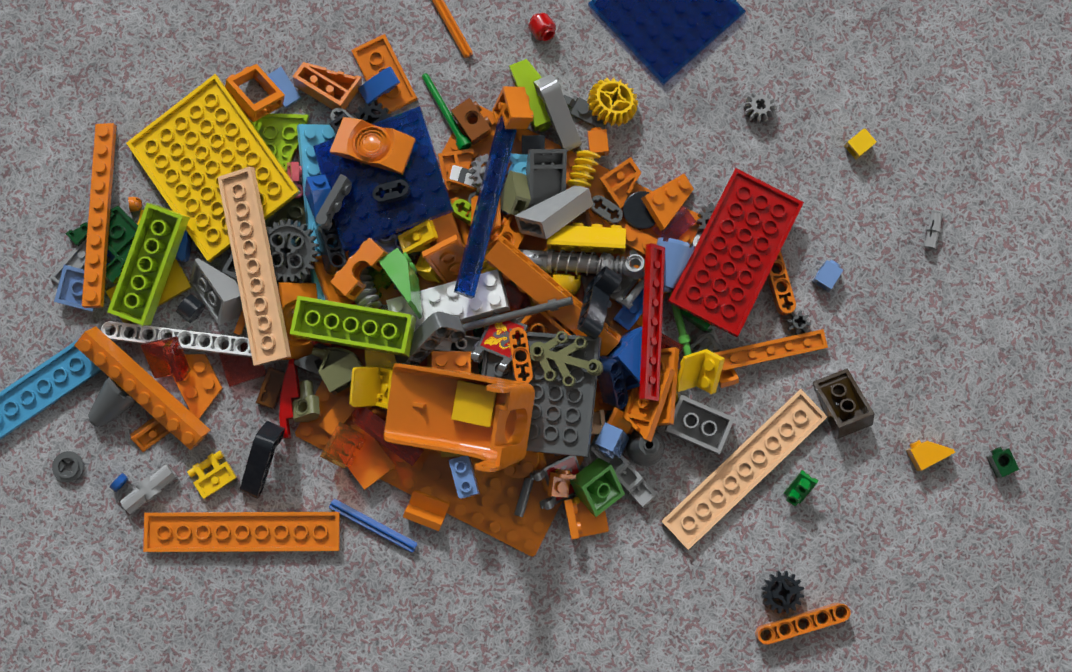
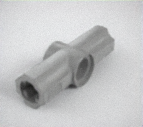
M165 464L151 477L148 476L136 485V489L120 501L122 507L129 514H133L146 502L152 501L156 494H161V490L178 476L168 464Z

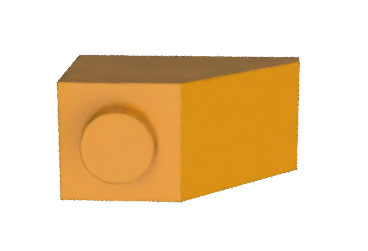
M920 440L909 444L911 448L906 450L917 471H922L956 453L952 448L930 441L921 442Z

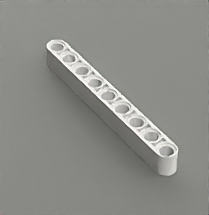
M113 321L104 323L101 331L114 341L252 358L249 339L244 337ZM115 326L116 332L111 336L110 329ZM134 329V336L129 338V331ZM153 331V338L148 340L147 334ZM171 333L172 340L167 343L166 336ZM191 336V342L185 345V338ZM206 338H209L210 344L207 347H204L203 341ZM228 340L229 346L223 350L222 343ZM247 342L248 349L242 352L241 345Z

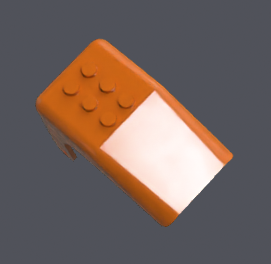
M395 363L393 366L384 440L390 443L478 458L484 461L476 463L474 469L484 472L499 471L523 460L526 455L535 390L531 384L468 372ZM458 380L487 385V391L497 393L491 427L451 419Z

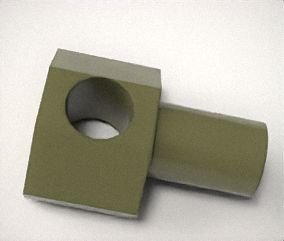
M301 381L299 383L300 399L293 401V419L295 422H310L316 420L320 415L319 396L313 395L312 381Z

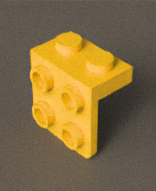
M384 366L354 367L351 377L350 406H379L388 409L393 369Z

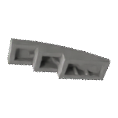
M596 444L590 447V450L597 458L612 464L619 482L643 508L658 496L623 455H621L620 459L615 456L611 459L603 455Z

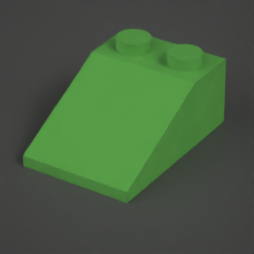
M396 248L378 262L416 316L421 319L422 307L419 278L415 274L417 268L406 252L402 254Z

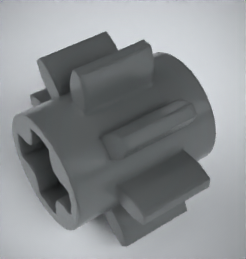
M801 310L797 315L792 312L790 314L792 319L786 320V323H790L791 326L788 331L795 330V335H798L800 330L803 333L807 332L805 326L811 325L810 322H807L809 315H802ZM798 318L800 319L799 321L803 323V324L800 325L799 327H798V323H795V321H796Z

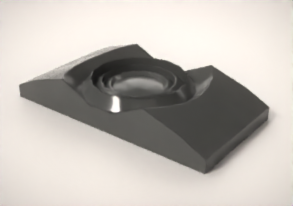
M529 149L526 176L531 200L528 208L566 190L567 149Z

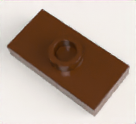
M271 367L268 368L256 400L257 404L275 410L282 391L285 372Z

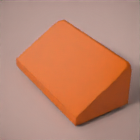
M152 417L133 431L130 437L140 450L144 452L169 434L170 431Z

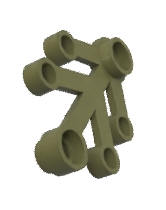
M559 331L555 338L545 344L535 342L529 348L530 357L534 361L540 362L545 372L544 378L549 382H554L557 379V373L551 369L547 358L555 361L563 376V384L567 387H573L576 379L570 374L566 364L586 369L592 376H599L603 372V364L596 359L585 361L568 356L578 349L586 348L588 342L582 336H578L574 343L558 352L550 350L560 343L565 344L568 342L569 335L564 331ZM565 334V339L560 341V336ZM583 339L584 344L579 346L578 341ZM541 348V353L536 355V349ZM592 364L597 365L595 370H591ZM550 372L554 374L552 379L548 378ZM569 377L572 378L571 384L566 383V380Z

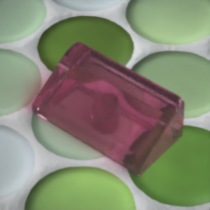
M681 206L664 230L660 231L658 226H656L653 231L659 238H663V241L668 242L669 238L678 239L696 220L686 207Z

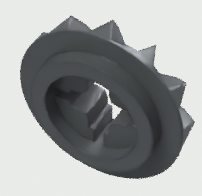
M66 451L56 456L52 464V471L58 480L72 482L77 480L83 473L84 463L78 454ZM65 462L73 463L71 466L72 472L69 470L63 471L66 467Z

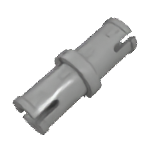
M931 210L929 226L926 227L927 236L924 245L926 249L936 250L938 236L942 231L940 228L943 216L942 211Z

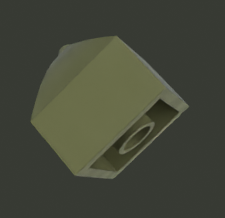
M314 347L312 350V355L321 357L323 360L318 372L329 392L334 395L351 386L352 369L354 367H363L358 356L347 349L330 347L322 350Z

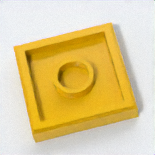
M458 380L451 419L491 427L497 393L487 391V385Z

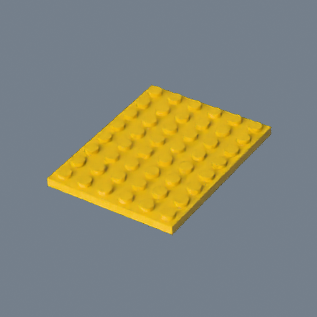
M216 74L126 142L172 211L190 217L186 231L208 262H212L231 247L219 188V176L247 167H254L264 220L268 219L301 193Z

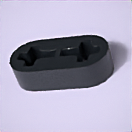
M396 180L376 186L373 190V197L380 204H388L408 198L411 188L404 180ZM400 186H403L405 189L400 194L398 190H400ZM381 191H384L386 193L384 194V198H381L379 196L381 195Z

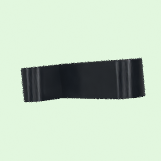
M607 266L603 267L588 284L578 320L577 329L592 339H596L600 335L604 327L610 295L618 288L622 281V276Z
M266 421L257 432L244 471L240 492L256 499L260 497L266 483L275 449L284 436V427Z

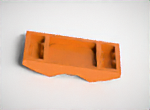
M343 117L330 153L403 175L416 139L392 128H382L361 119Z
M279 282L278 292L291 357L281 360L300 359L312 354L314 345H312L310 340L290 335L297 296L318 299L316 283Z

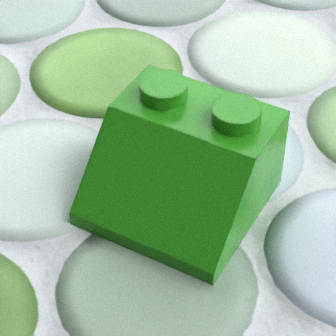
M597 458L576 474V479H570L575 494L595 517L625 495L612 464L600 458Z

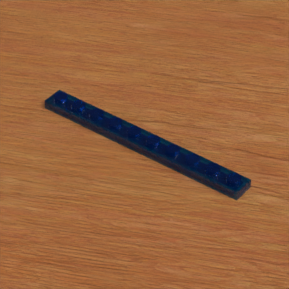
M503 116L498 119L454 293L470 299L475 297L517 129H505Z

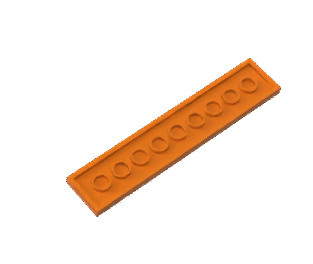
M340 512L144 513L143 552L340 551Z

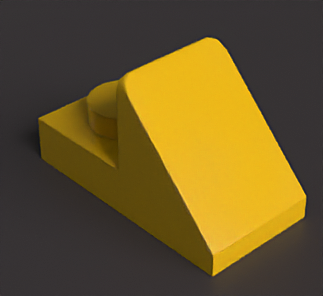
M428 219L399 235L398 239L403 253L409 254L431 248L430 242L438 239V235L433 221Z

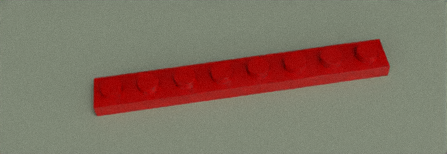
M653 243L646 244L639 399L657 402L659 401L665 247Z

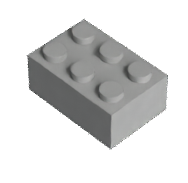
M680 395L675 404L674 425H666L664 432L718 455L721 453L735 418Z

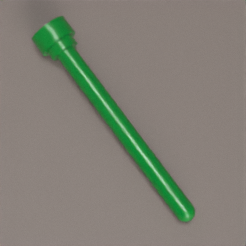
M424 73L422 79L457 138L456 146L458 150L469 149L473 145L470 138L462 134L430 76Z

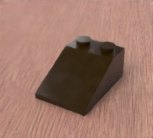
M848 368L813 381L812 384L823 411L837 439L873 425L875 413Z

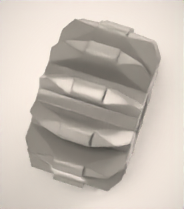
M760 90L758 95L756 92H752L751 97H746L747 103H744L743 108L747 109L744 112L745 115L751 114L750 121L755 117L756 123H759L761 119L766 122L768 117L774 115L772 111L776 109V106L772 104L775 100L774 98L768 99L769 93L764 96L763 91ZM759 104L762 105L761 109L757 108Z

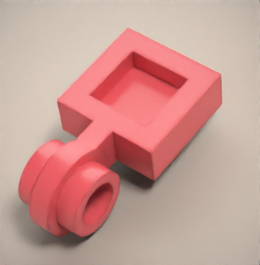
M287 162V174L301 192L295 198H300L303 195V187L298 184L299 177H302V168L299 166V162Z

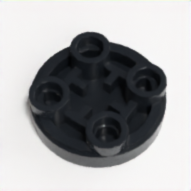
M646 191L631 194L626 199L623 207V215L626 222L638 230H646L656 224L641 199L649 194Z

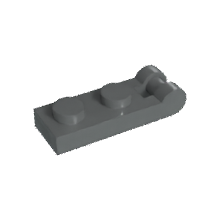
M342 174L338 177L316 216V222L324 230H329L332 227L331 220L333 216L340 210L344 197L351 191L352 182Z

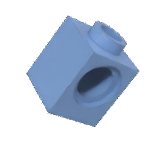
M826 260L812 282L828 292L835 285L843 269L840 268L837 262Z

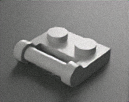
M624 273L620 285L610 295V298L629 310L633 306L632 302L644 288V276L625 299V296L639 279H631L629 276H625Z

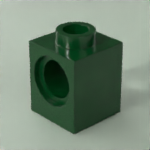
M995 448L990 451L991 455L987 456L996 478L1005 477L1019 470L1009 448ZM1000 456L1005 459L1004 466H1001L998 462Z

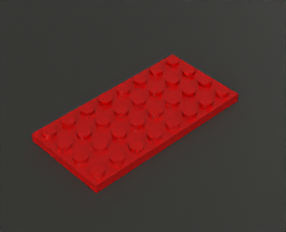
M735 168L668 303L738 337L804 202Z

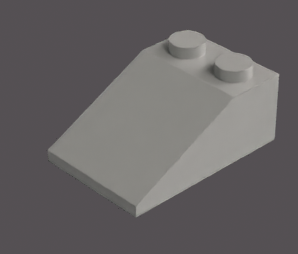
M199 258L195 259L190 284L216 322L220 325L239 318L242 302L236 281Z

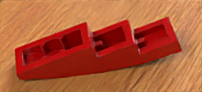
M289 359L280 397L279 423L281 427L285 428L283 440L291 439L289 419H293L294 399L300 398L297 366L294 364L295 359Z

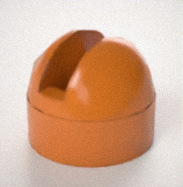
M134 196L128 197L129 211H139L142 208L141 199Z

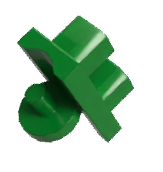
M801 470L783 493L787 496L786 501L793 506H797L817 485L818 480L811 478L809 474Z

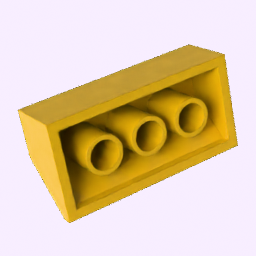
M572 223V226L565 225L547 239V248L554 249L555 251L563 249L565 252L574 250L575 252H607L624 255L626 229L622 228L621 225H611V228H606L601 224H592L591 227H587L582 223Z

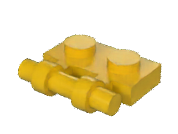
M221 450L215 454L211 453L207 456L206 460L201 463L197 462L193 465L192 469L187 471L191 478L196 474L199 476V479L193 483L203 499H206L238 478L228 461L220 465L218 460L224 457ZM213 465L214 469L205 474L204 469Z

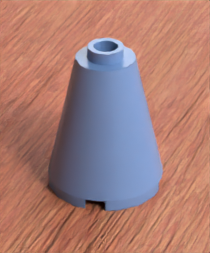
M658 238L657 245L665 247L663 292L670 293L671 290H674L695 246L689 248L690 244L681 240L669 238L668 242L663 241V238Z

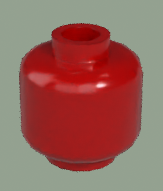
M537 13L531 17L528 28L538 41H548L555 35L556 25L548 14Z

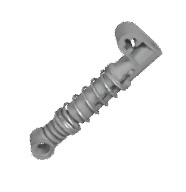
M519 249L546 273L563 271L565 274L567 272H576V275L578 273H586V276L588 273L597 275L603 267L607 266L617 274L620 273V276H623L625 273V276H629L634 280L641 279L645 275V261L638 254H632L626 257V259L622 256L620 259V256L615 258V256L607 252H603L599 258L595 252L586 254L584 251L575 253L574 250L568 253L563 249L560 252H555L554 249H547L546 251ZM634 265H639V266H640V267L637 268V269H632V268H631V267L634 266ZM511 280L512 286L517 288V285Z

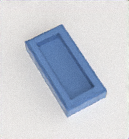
M282 67L267 75L285 94L283 102L285 108L302 99Z

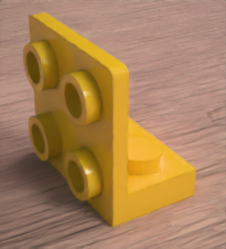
M708 349L683 356L680 362L681 367L677 377L676 391L681 392L697 386L709 394L716 393L725 358Z

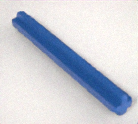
M333 499L330 503V510L340 512V515L411 553L415 551L417 542L336 499Z

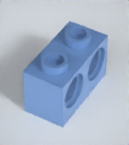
M605 422L595 444L603 455L611 459L614 456L620 459L630 437L623 430Z

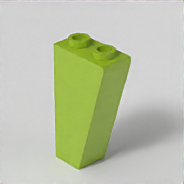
M527 59L509 65V71L516 87H525L526 94L529 96L530 109L534 115L531 122L534 131L539 130L543 132L548 130L552 123L543 100L539 97L533 83L542 77Z

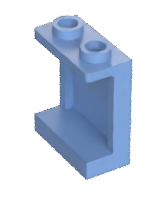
M470 456L450 459L449 464L458 497L463 499L480 494Z

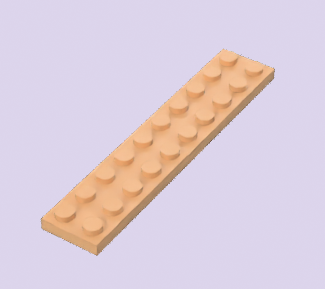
M247 167L219 176L218 182L253 365L259 366L289 358L291 353L255 168Z
M799 389L661 522L689 550L811 434L827 416L802 389Z

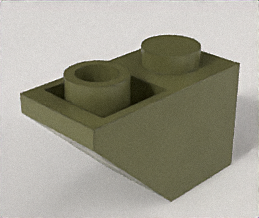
M510 170L500 196V208L509 214L517 215L528 208L531 198L527 176Z

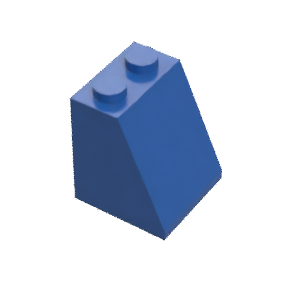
M642 327L626 332L621 337L620 342L607 355V357L621 362L627 390L640 386Z

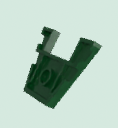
M119 206L110 209L108 249L115 258L106 266V277L113 284L119 281L138 228L135 221ZM85 222L79 228L69 230L65 234L77 246H80L87 239L88 223Z

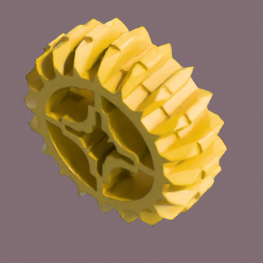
M608 78L604 79V81L600 79L597 84L595 83L588 94V110H592V116H597V121L603 120L604 125L608 122L611 127L614 124L619 127L622 123L626 124L634 117L638 105V100H636L637 94L633 93L634 88H628V83L624 85L622 79L620 81H616L615 78L611 79V81Z

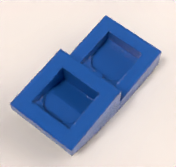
M388 67L365 82L358 90L365 102L371 104L372 101L375 102L381 95L389 93L400 81L392 67Z

